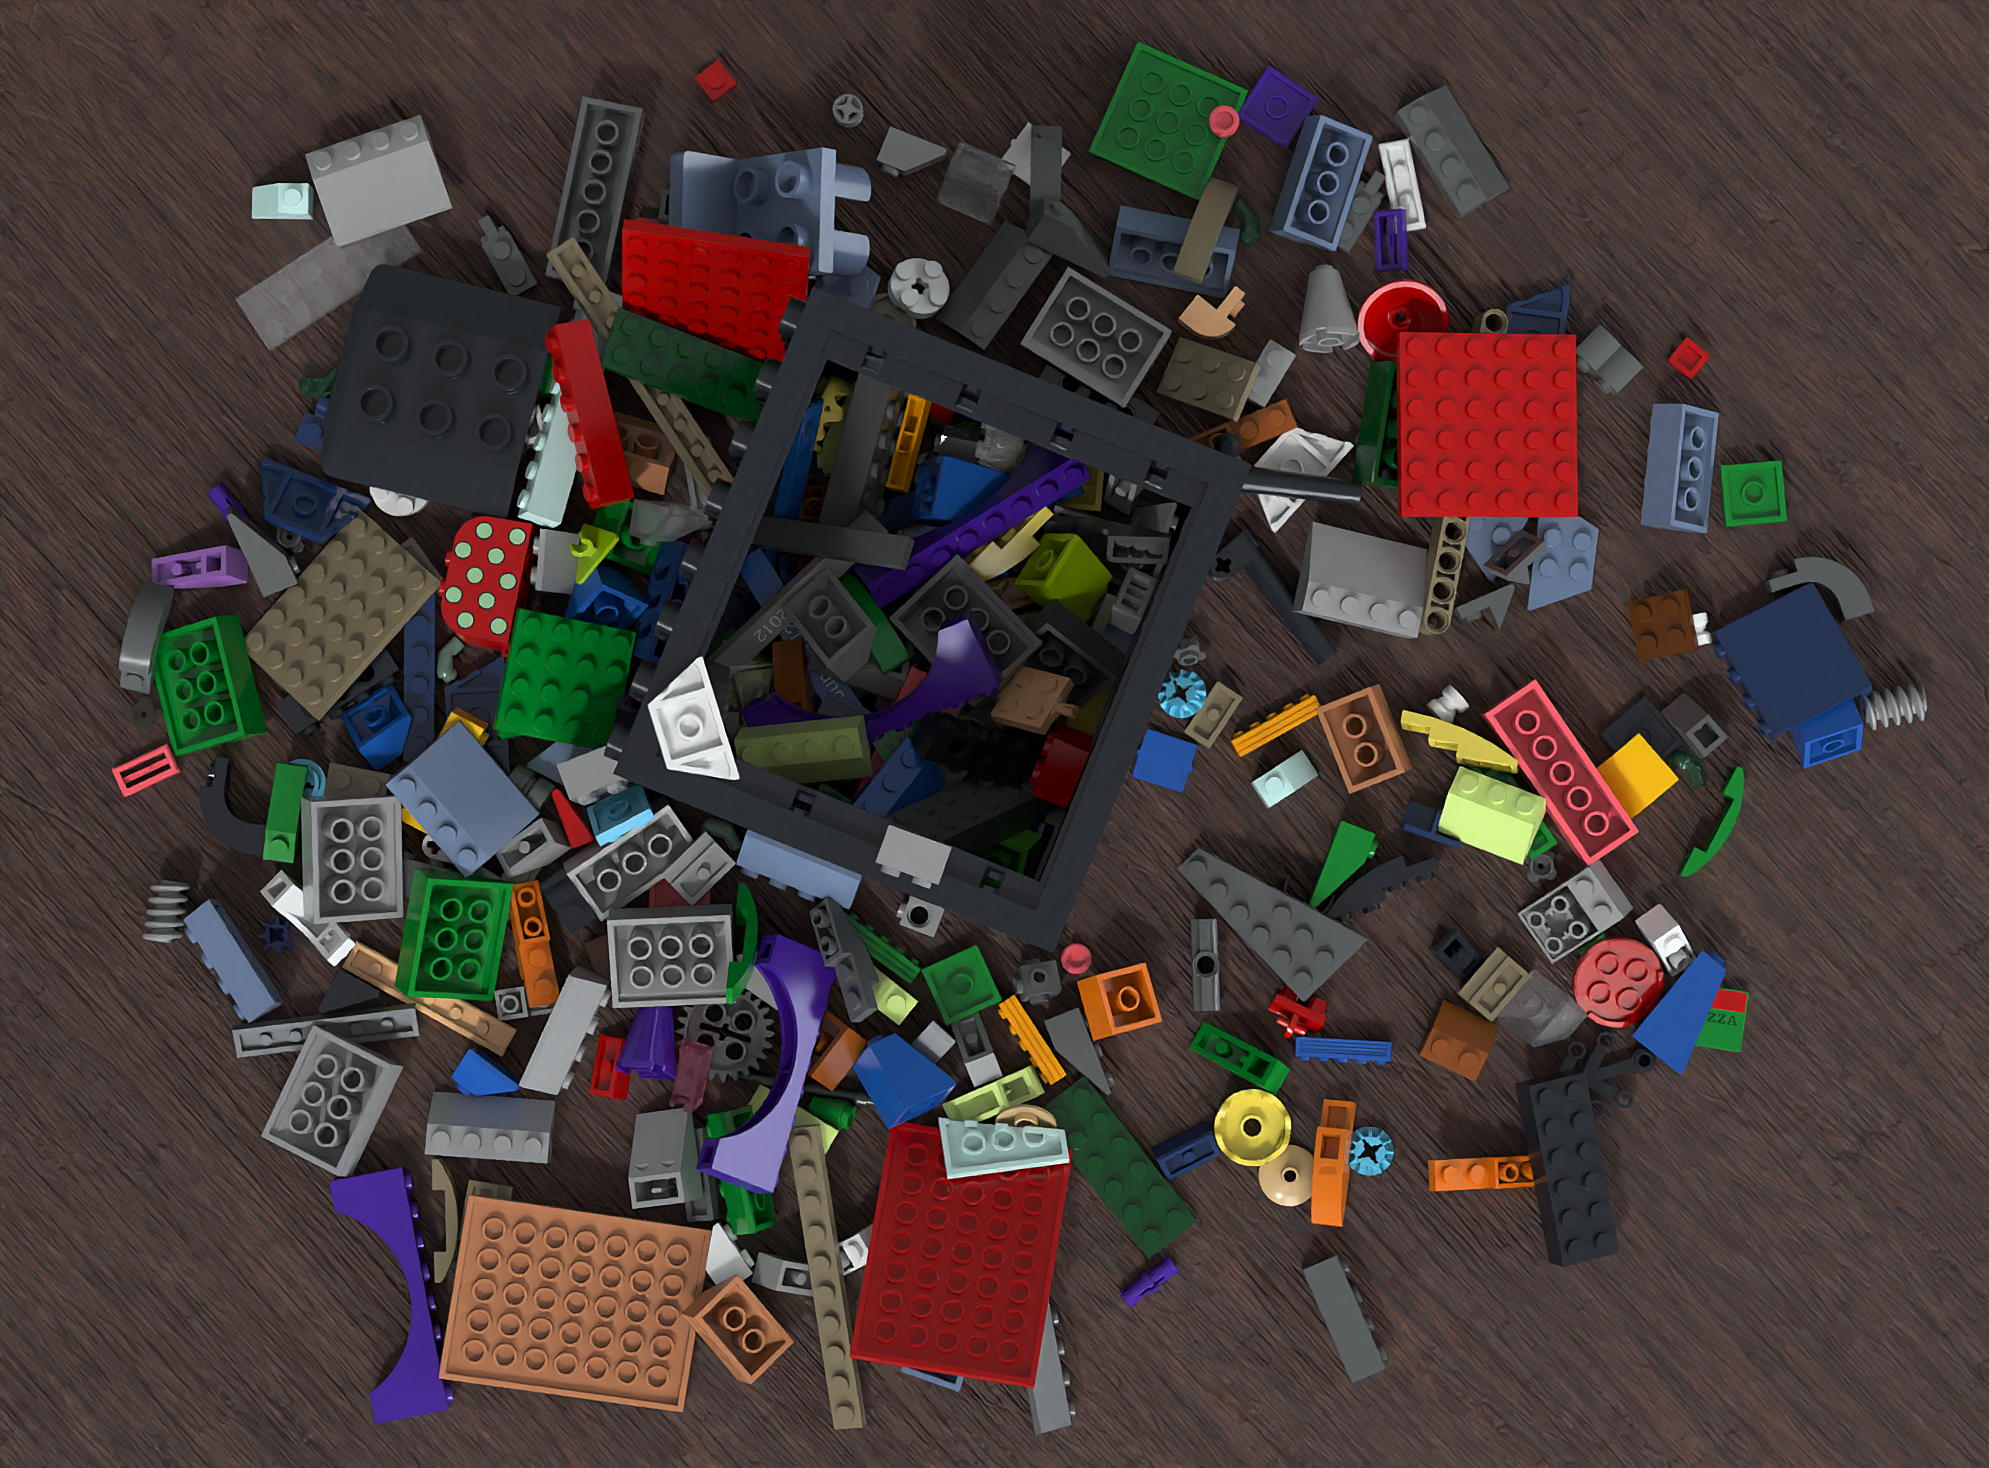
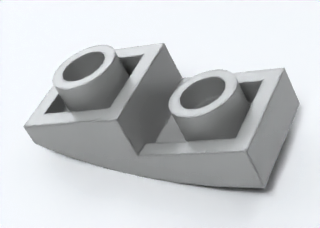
M557 981L558 989H559V994H560L561 992H560L559 981ZM525 986L494 991L499 1021L548 1014L552 1012L555 1004L529 1009Z

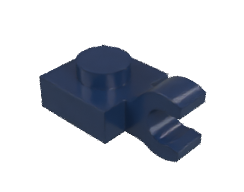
M320 396L314 415L305 412L295 436V441L322 451L324 420L329 398Z

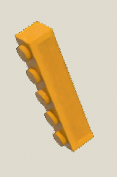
M912 394L908 396L906 410L885 485L892 491L906 494L909 492L932 403Z
M1308 693L1299 698L1300 702L1293 705L1290 703L1282 708L1283 712L1277 715L1274 712L1265 717L1267 721L1262 724L1258 721L1250 725V730L1246 733H1243L1241 730L1232 735L1234 739L1230 742L1239 758L1316 716V708L1321 707L1316 696H1310Z
M1012 995L1000 1003V1009L997 1011L1003 1020L1007 1018L1010 1022L1008 1028L1012 1034H1018L1021 1041L1018 1043L1024 1052L1028 1050L1031 1054L1029 1060L1034 1067L1038 1066L1042 1071L1039 1075L1044 1083L1049 1082L1052 1085L1067 1074L1016 996Z

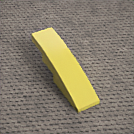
M1403 710L1400 721L1403 730L1429 734L1428 740L1431 747L1457 751L1456 758L1458 764L1518 774V760L1486 739L1443 720Z

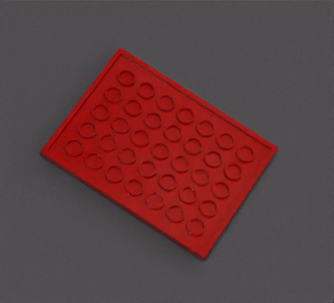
M904 1122L891 1128L850 1358L1035 1388L1073 1150L1068 1149L1069 1163L947 1179L940 1129L938 1127Z

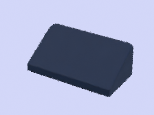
M1206 1121L1152 1147V1151L1167 1181L1222 1154Z

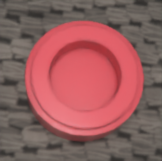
M1230 106L1216 107L1210 114L1209 128L1218 137L1233 135L1239 126L1238 113Z
M1070 944L1061 954L1062 966L1072 974L1083 973L1091 964V953L1082 944Z

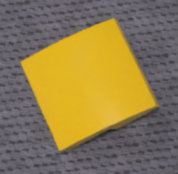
M1639 733L1596 768L1630 819L1679 780Z

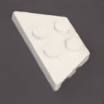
M1296 428L1282 434L1254 466L1326 477L1354 445L1347 441H1339L1325 435L1310 433ZM1257 494L1270 528L1274 533L1279 530L1305 501L1303 499Z
M699 657L648 704L665 765L670 770L737 780L740 777L703 657Z

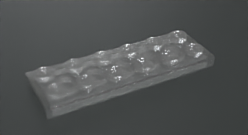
M405 224L340 247L336 246L334 238L331 236L235 300L268 350L271 351L362 292L372 269L377 265L387 264L400 267L423 251Z

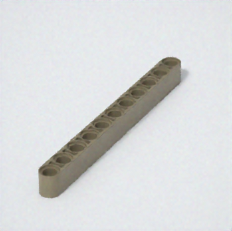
M1490 309L1482 312L1474 318L1471 333L1506 334L1508 327L1507 316L1499 309ZM1487 317L1492 318L1495 322L1493 332L1486 327L1485 321ZM1435 517L1426 560L1424 609L1419 627V632L1424 635L1441 634L1450 625L1471 517ZM1447 524L1452 525L1455 530L1452 540L1445 534ZM1442 553L1449 559L1447 569H1443L1439 563ZM1436 583L1440 584L1443 588L1441 599L1436 598L1433 593ZM1431 613L1437 618V626L1434 629L1428 625V616Z

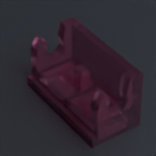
M687 1039L682 1040V1045L679 1047L680 1056L677 1076L674 1082L673 1093L669 1100L670 1106L682 1103L685 1104L683 1111L692 1113L702 1104L713 1050L712 1046Z

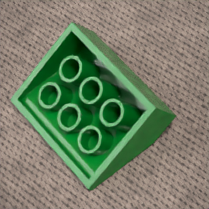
M238 614L215 616L161 635L156 654L154 677L174 757L267 733Z
M415 868L394 986L407 997L493 1001L513 883L475 875H469L465 878L462 873L447 870Z

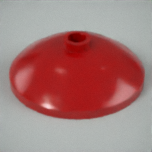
M1412 279L1393 280L1374 289L1362 303L1357 317L1360 341L1365 350L1378 361L1397 362L1396 333H1447L1449 324L1448 312L1441 296L1429 285ZM1400 311L1405 312L1402 318L1395 317L1396 313Z

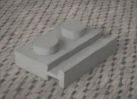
M703 831L660 874L693 906L736 862Z

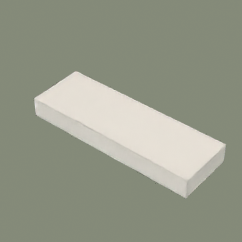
M1409 138L1379 144L1378 148L1383 174L1386 176L1385 184L1390 209H1406L1407 232L1425 229L1426 223Z

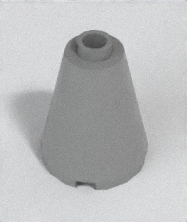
M1319 265L1309 274L1299 333V344H1303V349L1306 351L1318 353L1333 352V346L1339 345L1343 346V350L1352 348L1360 342V334L1340 272L1333 269L1331 265Z

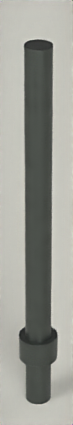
M750 1071L751 1077H747L743 1072L739 1073V1081L772 1087L776 1075ZM728 1075V1079L734 1080L732 1075ZM807 1081L803 1083V1093L850 1101L854 1103V1106L866 1108L867 1106L875 1107L865 1089L857 1088V1091L836 1087L832 1092L822 1084Z

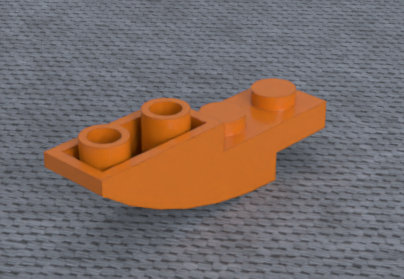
M536 880L514 884L509 906L521 981L524 980L529 1009L556 1004L560 994L549 946L550 935L539 882Z
M1324 1099L1321 1124L1317 1126L1311 1198L1312 1224L1343 1227L1350 1175L1348 1162L1356 1109L1354 1102Z
M1529 1155L1428 1160L1429 1191L1534 1186Z

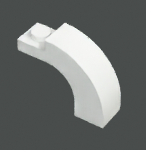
M280 870L260 891L271 906L300 929L333 966H336L342 958L347 956L349 951L356 945L350 938V933L340 922L313 924L304 919L303 887L283 870Z

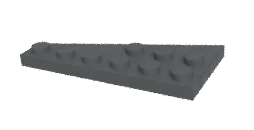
M1199 847L1177 868L1303 1002L1370 939L1368 936L1350 929L1342 922L1324 915L1318 909L1277 887L1274 888L1261 881L1260 878L1253 874H1248L1233 866L1232 863L1202 847Z

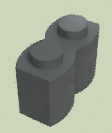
M1600 324L1576 347L1577 368L1584 373L1587 371L1592 373L1596 378L1594 381L1595 385L1605 394L1609 392L1613 395L1617 394L1643 368Z

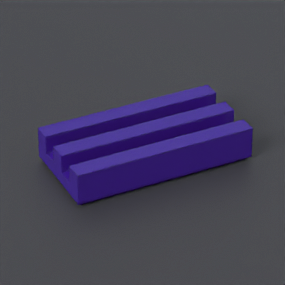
M1406 209L1374 211L1376 272L1409 270ZM1385 216H1387L1388 228L1387 245L1389 250V265H1386L1385 257ZM1396 228H1397L1398 264H1397V251H1396Z

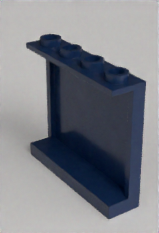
M1813 582L1714 632L1712 648L1719 660L1724 658L1729 667L1726 671L1734 686L1739 684L1744 693L1741 697L1748 711L1754 710L1759 719L1756 721L1759 731L1763 737L1769 736L1772 743L1777 742L1778 736L1856 696L1862 699L1871 694L1873 686Z

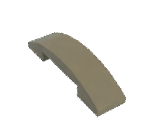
M1213 177L1209 179L1188 228L1172 273L1173 275L1202 284L1211 261L1212 253L1240 186Z
M442 1158L432 1159V1190H445L446 1250L434 1252L435 1283H441L449 1274L458 1252L461 1207L457 1188L447 1165Z

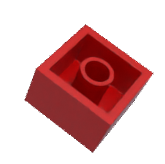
M1061 723L1058 724L1056 731L1049 730L1041 755L1045 756V758L1038 757L1029 783L1034 785L1031 795L1066 809L1089 756L1094 737Z

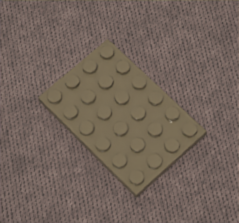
M359 509L360 514L339 531L298 577V583L290 586L244 637L247 654L318 720L326 714L440 586L441 582L361 509Z

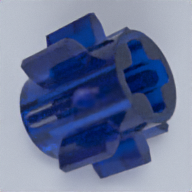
M275 916V924L271 925L268 922H264L263 925L267 928L265 934L258 936L259 938L266 939L265 950L276 947L277 954H282L283 946H287L290 949L294 948L291 940L292 937L298 936L299 933L291 931L290 927L293 923L290 920L285 924H281L280 916ZM274 929L284 930L282 933L284 941L274 942L273 939L276 936L273 933Z

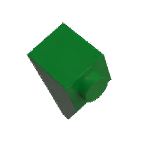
M277 762L265 830L263 859L294 863L300 854L302 838L301 797L306 795L308 765Z
M1339 821L1308 905L1316 908L1365 863L1366 858H1373L1378 842L1374 841L1375 833Z
M1203 1022L1189 1047L1196 1053L1276 1096L1290 1071L1278 1059L1206 1022Z

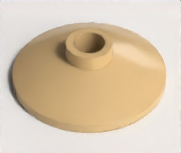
M1027 1104L1013 1105L1003 1109L998 1113L995 1125L996 1123H1002L1022 1128L1025 1126L1057 1128L1056 1120L1050 1112L1038 1106Z
M1288 1145L1282 1154L1269 1163L1261 1165L1259 1168V1183L1265 1195L1273 1202L1284 1206H1295L1307 1201L1312 1196L1314 1157L1302 1147ZM1288 1170H1292L1296 1174L1295 1179L1291 1182L1286 1181L1284 1178V1174Z

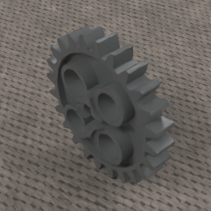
M748 991L745 995L741 993L736 999V1003L699 1004L694 1005L693 1008L683 1006L688 1016L678 1017V1020L685 1024L684 1028L677 1029L676 1033L684 1035V1039L677 1042V1045L687 1048L681 1054L682 1058L692 1057L688 1066L694 1068L700 1065L698 1075L703 1076L709 1071V1080L714 1081L717 1075L720 1074L723 1083L727 1082L728 1075H732L734 1081L738 1082L740 1072H743L747 1077H751L749 1070L751 1066L760 1070L761 1067L757 1060L759 1058L768 1060V1056L763 1051L764 1049L774 1048L772 1044L767 1042V1038L776 1036V1033L768 1031L767 1028L773 1025L775 1021L765 1019V1016L771 1010L769 1008H759L763 1003L762 999L758 998L752 1001L753 993ZM714 1006H721L723 1009L722 1019L717 1022H711L708 1017L710 1009ZM742 1015H750L752 1017V1026L748 1030L741 1031L737 1025L738 1019ZM704 1023L720 1029H726L727 1025H729L730 1031L751 1037L752 1041L747 1043L732 1037H726L725 1041H723V1036L701 1029L700 1025ZM711 1035L714 1038L713 1048L710 1051H702L699 1046L701 1038ZM734 1044H741L743 1047V1055L738 1060H731L728 1054L730 1047Z

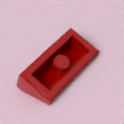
M600 1033L589 1090L590 1094L621 1100L627 1098L632 1069H630V1075L617 1071L615 1068L626 1040L625 1037Z

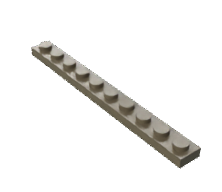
M574 237L550 251L546 256L606 345L616 311L620 307ZM628 378L706 497H709L717 478L733 483V477L680 397Z
M820 1124L793 1126L788 1139L834 1430L862 1428L867 1425L857 1359L850 1358L853 1333Z

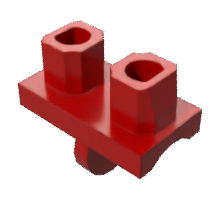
M1286 984L1282 991L1276 994L1268 1008V1011L1279 1016L1276 1023L1286 1028L1283 1037L1289 1039L1293 1032L1304 1036L1307 1030L1317 1034L1327 1018L1323 1016L1327 1003L1317 997H1311L1307 1007L1296 1003L1298 996Z

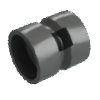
M520 763L509 776L541 813L550 800L551 793L555 790L556 786L542 777L535 779L534 772Z

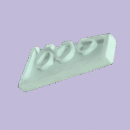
M938 1117L947 1179L1069 1163L1066 1135L1063 1129L1032 1126L1022 1128L1002 1123L992 1125L977 1123V1121L965 1120L964 1122L951 1121L949 1118Z

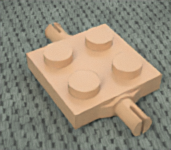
M1023 666L1009 684L996 696V698L1000 699L990 716L994 722L1045 735L1052 722L1060 715L1073 719L1079 715V707L1077 705L1066 703L1074 684L1068 677Z

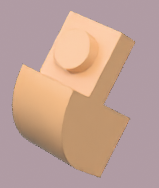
M1235 286L1218 309H1215L1197 295L1179 317L1178 323L1198 338L1205 340L1223 338L1235 328L1236 324L1230 321L1228 316L1231 315L1235 318L1244 307L1245 303L1241 300L1244 298L1245 293Z

